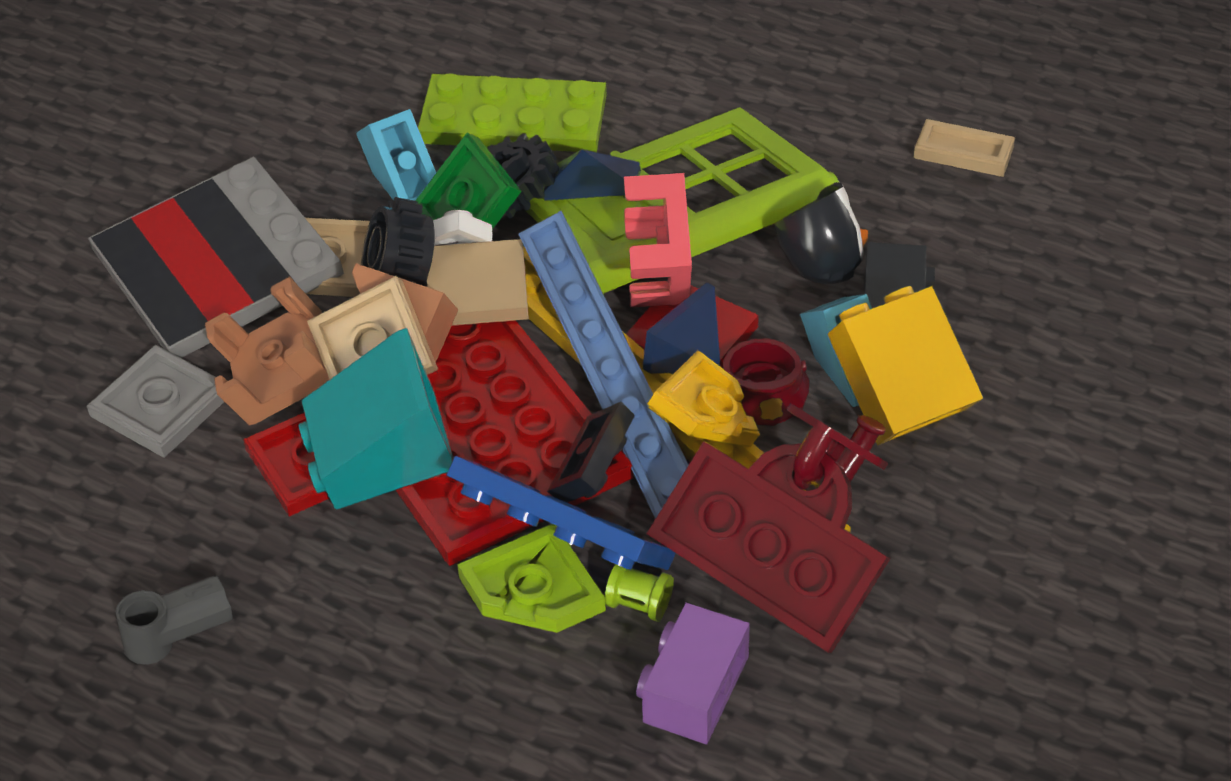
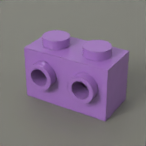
M685 603L676 623L669 621L662 632L658 648L660 655L655 665L647 664L640 675L636 695L642 698L643 723L707 745L749 657L750 623Z

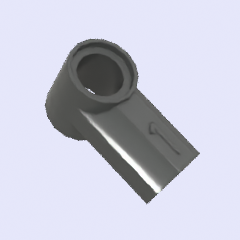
M217 576L206 578L164 595L145 590L132 592L123 597L115 611L124 654L130 661L137 664L156 663L166 657L172 648L173 642L233 620L225 590Z

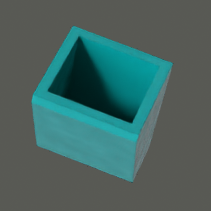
M407 328L396 331L302 400L306 421L299 423V430L308 453L314 452L316 460L308 463L309 473L317 493L326 491L336 510L449 471L454 460L434 389Z

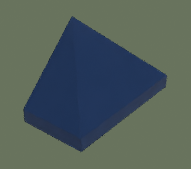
M581 149L557 164L559 171L551 174L555 183L554 185L544 187V200L625 195L624 177L640 176V162Z
M706 282L647 331L643 370L650 374L675 373L696 351L702 352L721 367L715 286Z

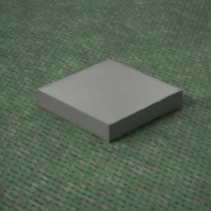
M155 345L87 405V409L92 418L165 458L220 407L224 401L216 393L215 376Z

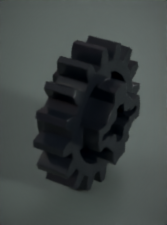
M522 133L515 142H512L510 137H506L503 142L488 147L490 153L522 191L505 213L509 219L514 217L515 212L522 209L529 210L531 208L529 201L533 198L543 199L545 197L542 191L543 187L554 185L555 180L551 174L559 171V167L555 162L557 158L547 142H543L538 135L533 136L529 140L526 133Z

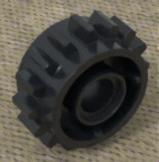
M395 197L394 201L390 200L388 202V207L379 206L373 213L366 231L361 265L424 286L433 258L435 230L431 216L422 214L423 205L418 204V201Z

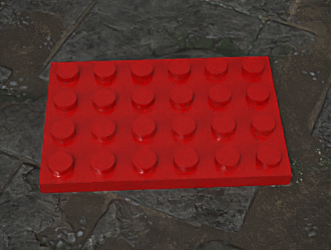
M516 320L452 325L436 360L438 370L428 374V377L436 395L453 459L455 456L476 462L536 488L545 496L550 495L547 491L587 416L592 413ZM621 450L613 457L605 472L608 478L604 486L590 498L583 496L568 503L576 506L632 479L631 461ZM448 472L396 489L398 495L449 566L532 527L530 524L507 515L510 504L494 497L491 505H487L461 494L464 483L448 477ZM540 518L538 524L545 520Z

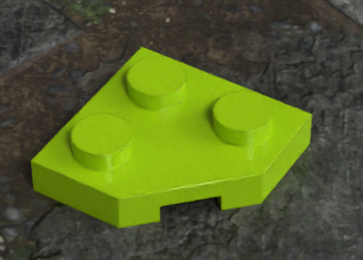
M554 524L545 526L457 564L459 579L482 616L558 633L605 612V597L569 543L553 535L557 527Z

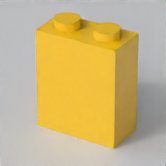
M912 286L901 288L883 298L884 305L870 309L867 303L856 305L842 312L839 315L841 322L827 334L863 415L877 420L886 429L884 435H879L877 438V445L965 411L983 399L932 286L915 293Z

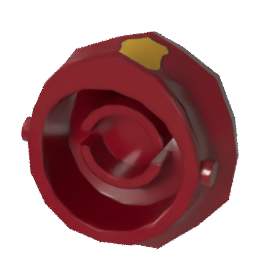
M763 338L740 342L728 351L723 360L722 368L738 380L744 394L741 404L746 416H752L757 425L774 426L793 417L794 415L786 410L790 403L803 410L809 394L810 380L806 373L805 360H801L793 348L781 341Z

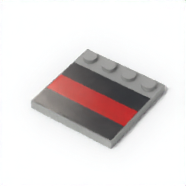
M255 157L236 164L88 238L92 250L162 348L180 358L210 343L207 338L205 323L220 314L228 313L242 327L283 306L271 294V287L284 279L291 277L305 293H308L318 288L323 281L337 278L344 274L340 259Z

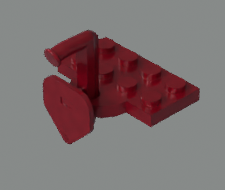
M790 403L786 410L812 426L801 444H782L763 453L750 468H747L711 444L703 441L646 534L826 652L832 653L891 559L845 530L852 510V487L850 483L862 463L866 459L883 470L888 465L886 461L870 452L879 435H884L886 429L877 420L860 415L856 419L858 426L851 438L848 439Z

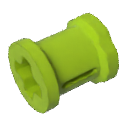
M615 564L606 586L605 605L617 608L620 604L648 613V617L651 620L660 622L672 595L674 577L666 573L656 576L633 568L629 570Z

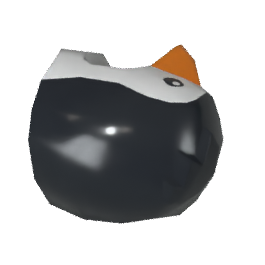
M834 182L820 191L817 200L774 223L781 249L789 263L804 279L820 284H836L846 282L854 277V270L863 259V247L868 239V230L860 229L850 207L849 197L841 182Z

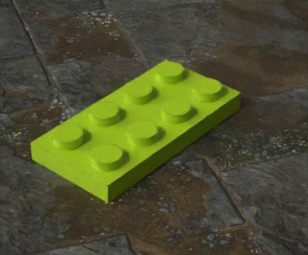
M432 74L418 129L424 144L457 146L468 132L478 137L486 147H489L490 145L495 146L503 142L506 137H510L512 142H515L522 133H526L529 140L533 136L538 135L543 142H547L552 151L578 152L583 149L597 152L607 95L606 82Z

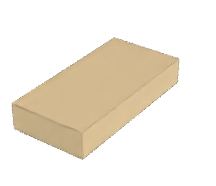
M926 119L915 146L914 158L1004 177L1014 148L1015 137Z

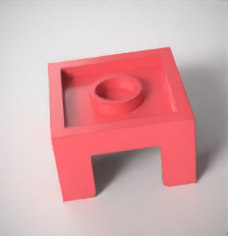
M684 173L624 177V192L627 201L663 199V206L624 209L625 236L627 239L656 238L657 244L637 245L630 248L631 278L668 277V281L630 284L631 307L680 304L690 296L692 272Z

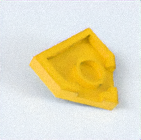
M696 351L666 380L647 403L649 409L666 422L673 423L691 437L751 447L760 435L754 418L745 414L741 404L744 394L738 380L700 351Z

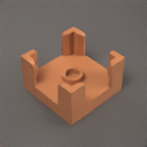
M291 277L271 287V294L288 312L258 329L247 333L228 313H222L205 323L209 342L230 362L233 379L229 381L221 375L214 378L216 393L248 425H254L298 402L330 380L307 322L322 314V311Z

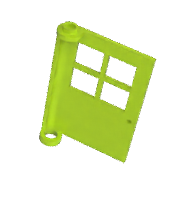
M741 107L623 153L618 151L610 152V156L640 162V176L649 175L642 170L643 168L682 154L702 170L685 178V189L714 179L736 196L697 213L687 206L691 258L776 223L787 215L817 200L820 191L834 182H839L834 173L828 172L824 167ZM733 134L754 151L715 166L694 150V148ZM765 158L787 176L748 192L726 175V173ZM625 195L547 201L544 198H533L529 201L531 208L526 211L538 223L562 211L604 294L638 280L632 279L630 274L629 250L632 246L657 244L656 238L635 240L626 238L624 209L663 206V199L627 201Z

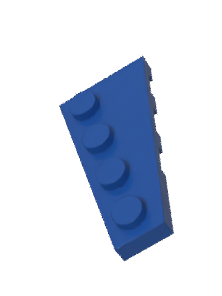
M455 456L447 473L448 477L464 483L461 494L487 505H491L495 497L510 504L507 515L535 527L540 518L557 526L553 534L555 537L581 548H584L587 540L604 547L601 555L603 559L631 570L634 563L638 562L669 570L676 554L661 543L634 536V531L597 516H589L585 510L550 495L545 496L536 488L476 462Z

